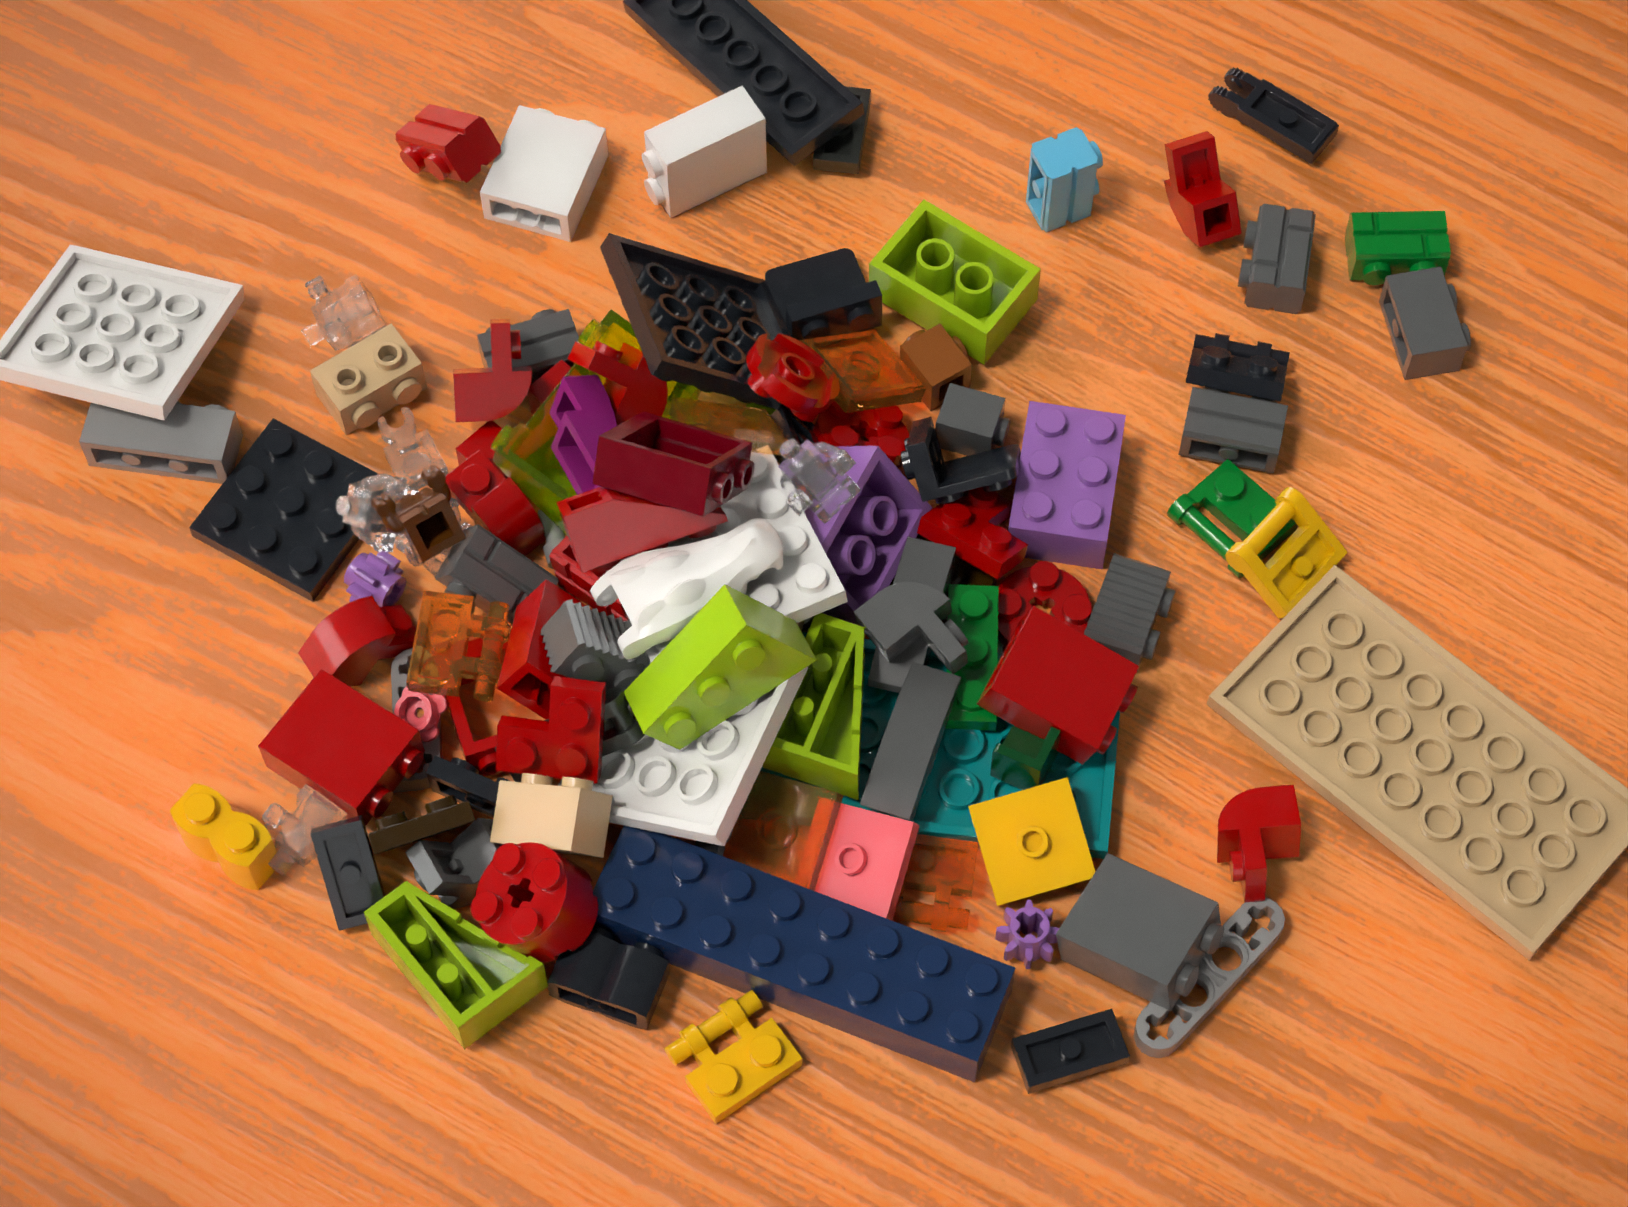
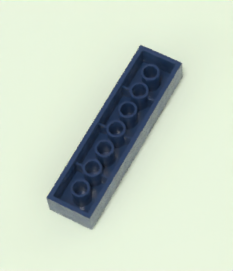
M623 826L593 889V895L598 897V914L594 925L612 933L615 937L614 941L619 944L634 946L636 942L647 943L658 948L663 953V958L668 960L671 965L743 993L753 990L761 1000L974 1083L1013 989L1015 967L662 833Z

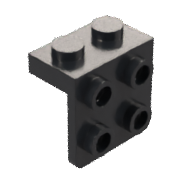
M848 248L838 249L776 267L765 273V283L775 301L790 337L803 342L809 347L882 326V293L876 280L865 282L853 251Z
M932 417L913 421L909 437L904 439L906 450L901 451L903 468L908 480L916 479L922 502L935 499L937 504L953 502L962 498L964 491L983 487L985 492L997 491L1011 485V479L1019 475L1021 455L1019 444H1012L944 462Z

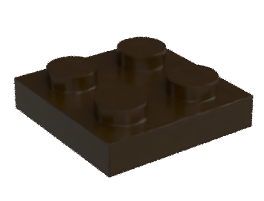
M451 795L425 804L426 815L408 820L405 811L376 820L375 824L378 831L368 833L374 854L377 855L473 823L475 818L469 800L458 804L455 795Z

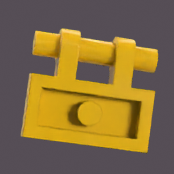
M750 990L737 1000L730 997L718 1006V1013L697 1027L693 1023L679 1032V1039L664 1048L668 1058L675 1066L691 1055L698 1063L699 1067L685 1076V1082L715 1124L803 1065V1058L773 1018H770L755 1029L747 1018L763 1008L760 999L753 990ZM731 1029L738 1038V1041L715 1055L708 1044Z

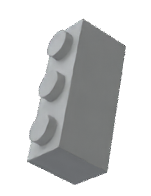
M177 401L164 421L90 403L79 443L89 466L223 484L234 470L243 434L236 412L220 405L210 404L201 407L186 405Z

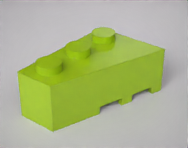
M724 584L624 691V695L643 734L681 750L817 659L795 620Z
M820 613L814 616L805 637L817 660L807 666L808 670L763 763V768L859 800L865 663L864 627Z
M408 881L402 883L364 911L371 935L464 1049L548 987L545 967L542 962L532 956L526 957L492 939L482 929L463 919L461 913Z

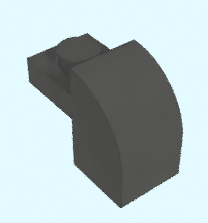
M907 581L890 585L879 591L854 611L857 624L864 627V633L888 662L892 661L919 638H922L951 674H955L969 663L967 652L964 648L969 643L967 638L951 619L944 624L942 622L944 618L952 613L950 599L943 592L929 584Z
M477 818L451 843L418 840L405 852L415 869V879L429 895H438L441 902L452 909L471 905L472 900L476 896V890L482 874L493 860L496 850L502 846L501 844L490 842L493 819Z

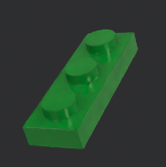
M949 584L948 598L950 599L952 613L947 616V621L951 619L967 638L969 643L964 648L967 652L969 663L954 674L962 677L945 729L996 730L997 716L977 705V702L998 661L999 586Z

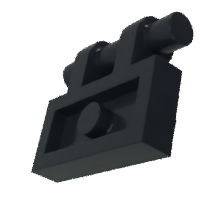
M1216 333L1215 337L1196 334L1185 383L1281 402L1290 352L1271 349L1272 344L1258 341L1257 346L1230 341V335Z

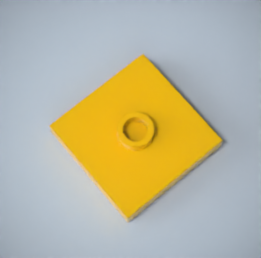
M1068 777L968 806L997 906L1086 881L1095 874L1096 871Z

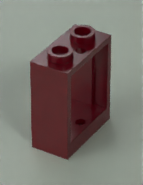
M643 411L599 435L592 484L704 517L749 487L754 475V462L750 460L753 443Z

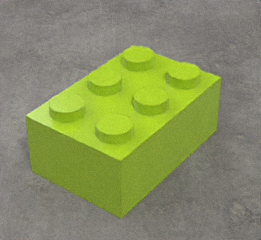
M923 199L869 263V282L877 281L882 293L883 304L926 330L941 324L951 337L956 336L961 340L969 356L984 365L1038 300L1041 273L1039 267Z

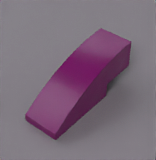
M598 375L563 376L549 412L558 427L551 449L578 495L601 487L592 484L599 435L616 427L617 424L609 396Z

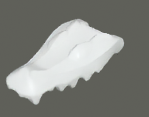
M756 518L717 537L685 545L645 551L624 559L600 577L592 586L590 592L599 606H608L619 598L632 626L619 637L617 643L623 656L626 659H632L642 655L652 646L674 639L724 584L745 594L747 583L750 580L757 579L766 569H781L783 566V544L778 532L767 520Z

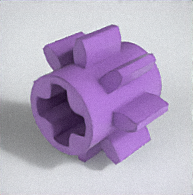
M383 549L376 556L370 552L369 554L361 553L355 557L344 575V583L349 586L346 592L351 594L349 601L352 602L363 597L373 596L379 607L394 605L401 597L406 586V579L401 576L403 570L399 568L401 561Z
M1027 900L1025 907L1020 908L1016 912L1012 908H1005L1004 920L1008 926L997 927L995 940L1008 942L1004 952L1005 961L1014 957L1024 962L1026 969H1030L1032 962L1040 957L1048 962L1052 960L1054 951L1049 943H1057L1056 933L1059 930L1058 927H1050L1053 915L1052 908L1046 909L1043 912L1033 907L1031 900ZM1020 931L1026 935L1024 938L1019 936ZM1033 931L1038 934L1037 938L1031 934Z

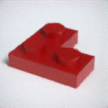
M983 487L964 491L962 498L937 505L921 517L917 530L918 534L934 543L956 547V556L997 580L1024 560L1028 547L1027 543L999 526L1010 518L1013 502L996 491L985 492Z
M554 676L550 685L549 721L502 715L497 724L496 770L520 774H537L557 779L572 777L590 780L597 784L602 772L606 683Z

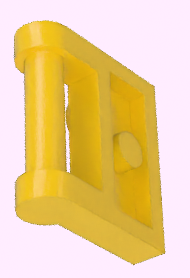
M1291 487L1285 488L1275 500L1276 506L1243 542L1234 543L1225 554L1228 564L1247 578L1278 619L1284 618L1322 577L1348 553L1307 499L1298 490ZM1290 519H1293L1299 526L1298 529L1264 564L1258 557V554Z

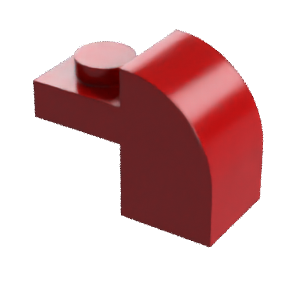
M1205 131L1164 144L1170 179L1164 181L1171 209L1183 233L1198 247L1242 234L1236 191L1221 180L1215 136Z
M490 319L492 368L453 369L455 422L492 421L502 418L514 411L526 397L531 384L532 369L531 366L512 367L513 359H521L520 330H510V319Z
M597 340L593 349L575 341L567 359L606 378L603 386L609 396L617 426L643 411L662 417L668 398L667 382L651 375L641 350L623 342L620 351Z
M480 449L446 475V482L452 497L474 520L475 525H480L524 556L546 540L543 524L527 497L509 476L506 479Z
M367 596L343 605L323 619L309 635L298 654L313 678L320 669H323L352 687L362 684L379 659L394 658L402 651L411 648L420 649L425 640L401 604L379 607L373 596Z
M1294 785L1258 787L1246 790L1228 801L1219 815L1217 863L1229 862L1232 882H1241L1244 902L1265 901L1267 878L1265 859L1299 857L1301 819Z

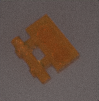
M424 591L406 680L408 691L459 697L462 678L476 681L473 695L475 699L484 702L493 701L495 687L498 685L503 665L500 663L503 643L508 642L512 625L507 621L510 606L505 602L493 601L490 603L488 617L474 615L476 605L474 596ZM470 637L483 639L480 658L466 657Z
M917 834L892 921L899 924L901 921L931 925L932 931L946 932L947 927L967 930L970 909L950 907L951 895L972 898L979 842ZM905 889L935 893L934 904L904 901Z

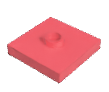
M820 798L795 884L893 920L920 825L912 821Z

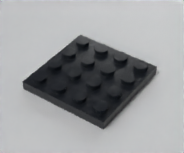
M608 234L600 249L651 375L662 381H675L694 386L706 393L715 392L734 397L746 404L756 403L774 408L775 410L782 406L792 413L790 408L781 404L773 397L764 398L756 394L747 382L751 372L746 363V356L759 336L767 334L768 340H774L778 333L790 336L765 280L618 235Z

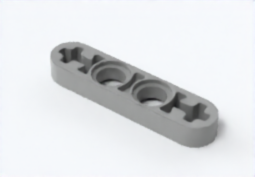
M1265 898V901L1245 902L1223 925V938L1218 948L1228 947L1235 950L1240 956L1241 964L1235 970H1222L1214 964L1212 955L1206 953L1198 966L1199 975L1196 984L1206 991L1207 1001L1201 1006L1191 1007L1178 999L1172 1009L1177 1017L1169 1025L1166 1035L1168 1040L1162 1036L1157 1037L1155 1040L1148 1037L1150 1030L1148 1023L1150 1022L1156 1027L1159 1026L1168 1017L1169 1010L1150 1002L1141 1011L1136 1020L1133 1037L1136 1046L1142 1053L1149 1057L1162 1058L1175 1052L1277 943L1284 928L1285 917L1283 910L1276 902L1269 898ZM1263 915L1267 916L1270 919L1267 927L1269 931L1263 927L1258 929L1251 937L1248 945L1242 937L1249 930L1252 921L1251 916L1255 919H1259Z

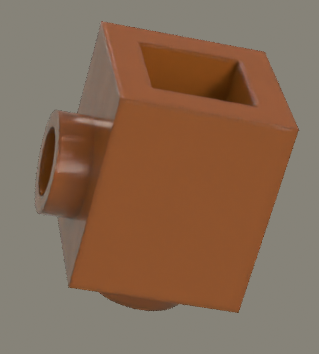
M941 324L927 331L919 330L913 333L900 345L899 370L930 411L943 404L950 383L967 388L971 386L972 364L968 360L967 350L961 340L956 336L951 337Z

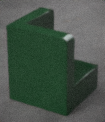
M1012 725L1004 743H997L993 750L990 776L1022 790L1042 785L1058 755L1061 730L1051 726L1045 739H1042Z

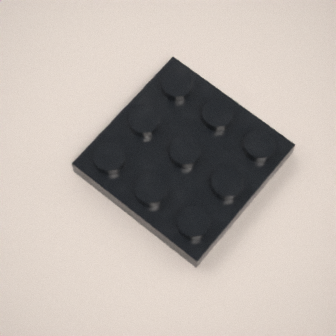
M273 418L189 528L194 538L313 602L378 515L372 508V499L376 497L378 501L382 500L380 496L382 493L391 497L395 492L393 481Z

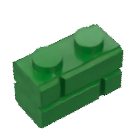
M1445 211L1350 213L1345 232L1349 280H1364L1369 285L1384 284L1385 278L1388 275L1441 267L1445 276L1451 254Z

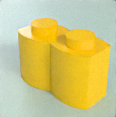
M193 783L170 809L171 816L186 846L203 859L219 862L224 873L236 884L247 889L259 890L281 865V860L266 827L248 814L232 811L225 797L213 788Z

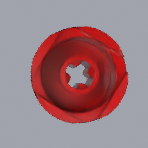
M534 842L506 843L496 850L493 860L480 878L476 896L471 903V914L479 922L484 932L492 939L526 957L532 956L540 962H550L557 960L555 956L566 950L573 952L587 939L596 922L598 897L593 895L590 881H593L589 873L551 848Z

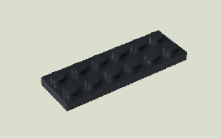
M748 0L623 1L625 12L715 95L719 97L743 85L765 117L766 141L793 166L797 165L865 114L863 102Z

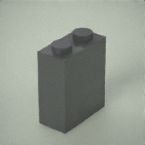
M1107 853L1057 931L1056 938L1061 960L1171 1011L1181 995L1188 996L1194 988L1199 975L1198 966L1206 953L1212 955L1219 947L1224 934V926L1221 925L1218 902Z

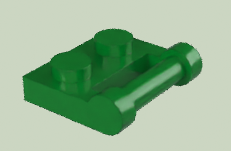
M1227 459L1188 494L1185 493L1174 501L1167 512V516L1177 525L1184 523L1226 560L1225 554L1235 542L1205 517L1199 509L1202 507L1207 509L1237 537L1244 541L1271 512L1276 503L1272 496ZM1290 519L1258 554L1261 560L1297 530L1298 525L1293 519ZM1228 564L1227 569L1236 577L1242 578L1244 576Z

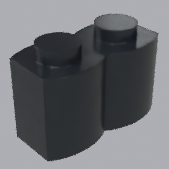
M594 925L591 933L581 946L573 952L566 950L559 954L547 982L549 995L569 1005L598 1012L612 1020L647 1030L670 974L669 961L664 959L663 953L652 945L642 942H636L634 946L619 944L614 941L615 937L612 933Z

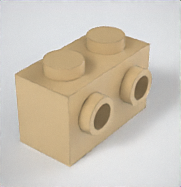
M392 323L310 370L317 397L345 435L352 433L358 428L369 427L378 420L380 415L399 404L410 403L418 397L421 391L427 389L421 361Z
M522 773L521 782L499 781L490 838L491 843L503 845L506 843L534 842L543 844L557 853L603 858L613 795L592 791L593 781L572 777H562L561 786L552 785V777Z

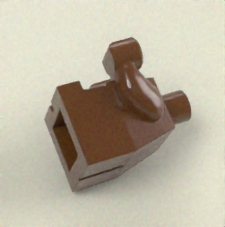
M435 465L430 466L431 472L425 469L421 473L422 480L430 488L425 487L415 494H406L397 504L385 493L380 494L382 500L378 501L375 497L371 502L372 508L380 516L385 528L395 534H404L412 551L422 562L429 560L441 553L442 550L448 549L466 538L449 504L452 494L446 482V476Z

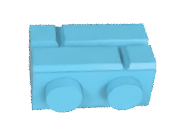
M1077 127L1057 134V139L1048 137L1032 143L1026 204L1041 230L1045 232L1065 226L1067 220L1073 223L1089 217L1092 211L1093 196L1099 194L1100 191L1096 173L1097 169L1103 166L1102 154L1098 145L1094 141L1089 142L1082 129L1080 130Z

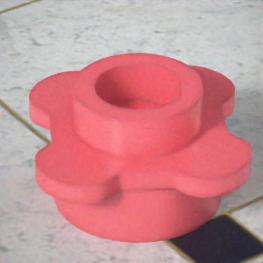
M411 684L403 689L402 696L395 705L394 715L417 728L422 741L430 742L439 735L437 725L441 714L448 708V702L443 694L435 693L430 695L422 692L419 685ZM420 708L424 711V715L421 718L417 716V711Z

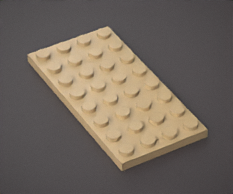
M1336 565L1322 577L1208 697L1207 705L1529 961L1628 848L1627 787Z

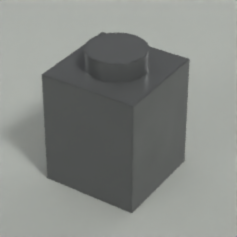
M950 383L936 421L935 431L940 448L969 456L995 448V445L1003 447L1011 423V419L1004 417L1006 398Z

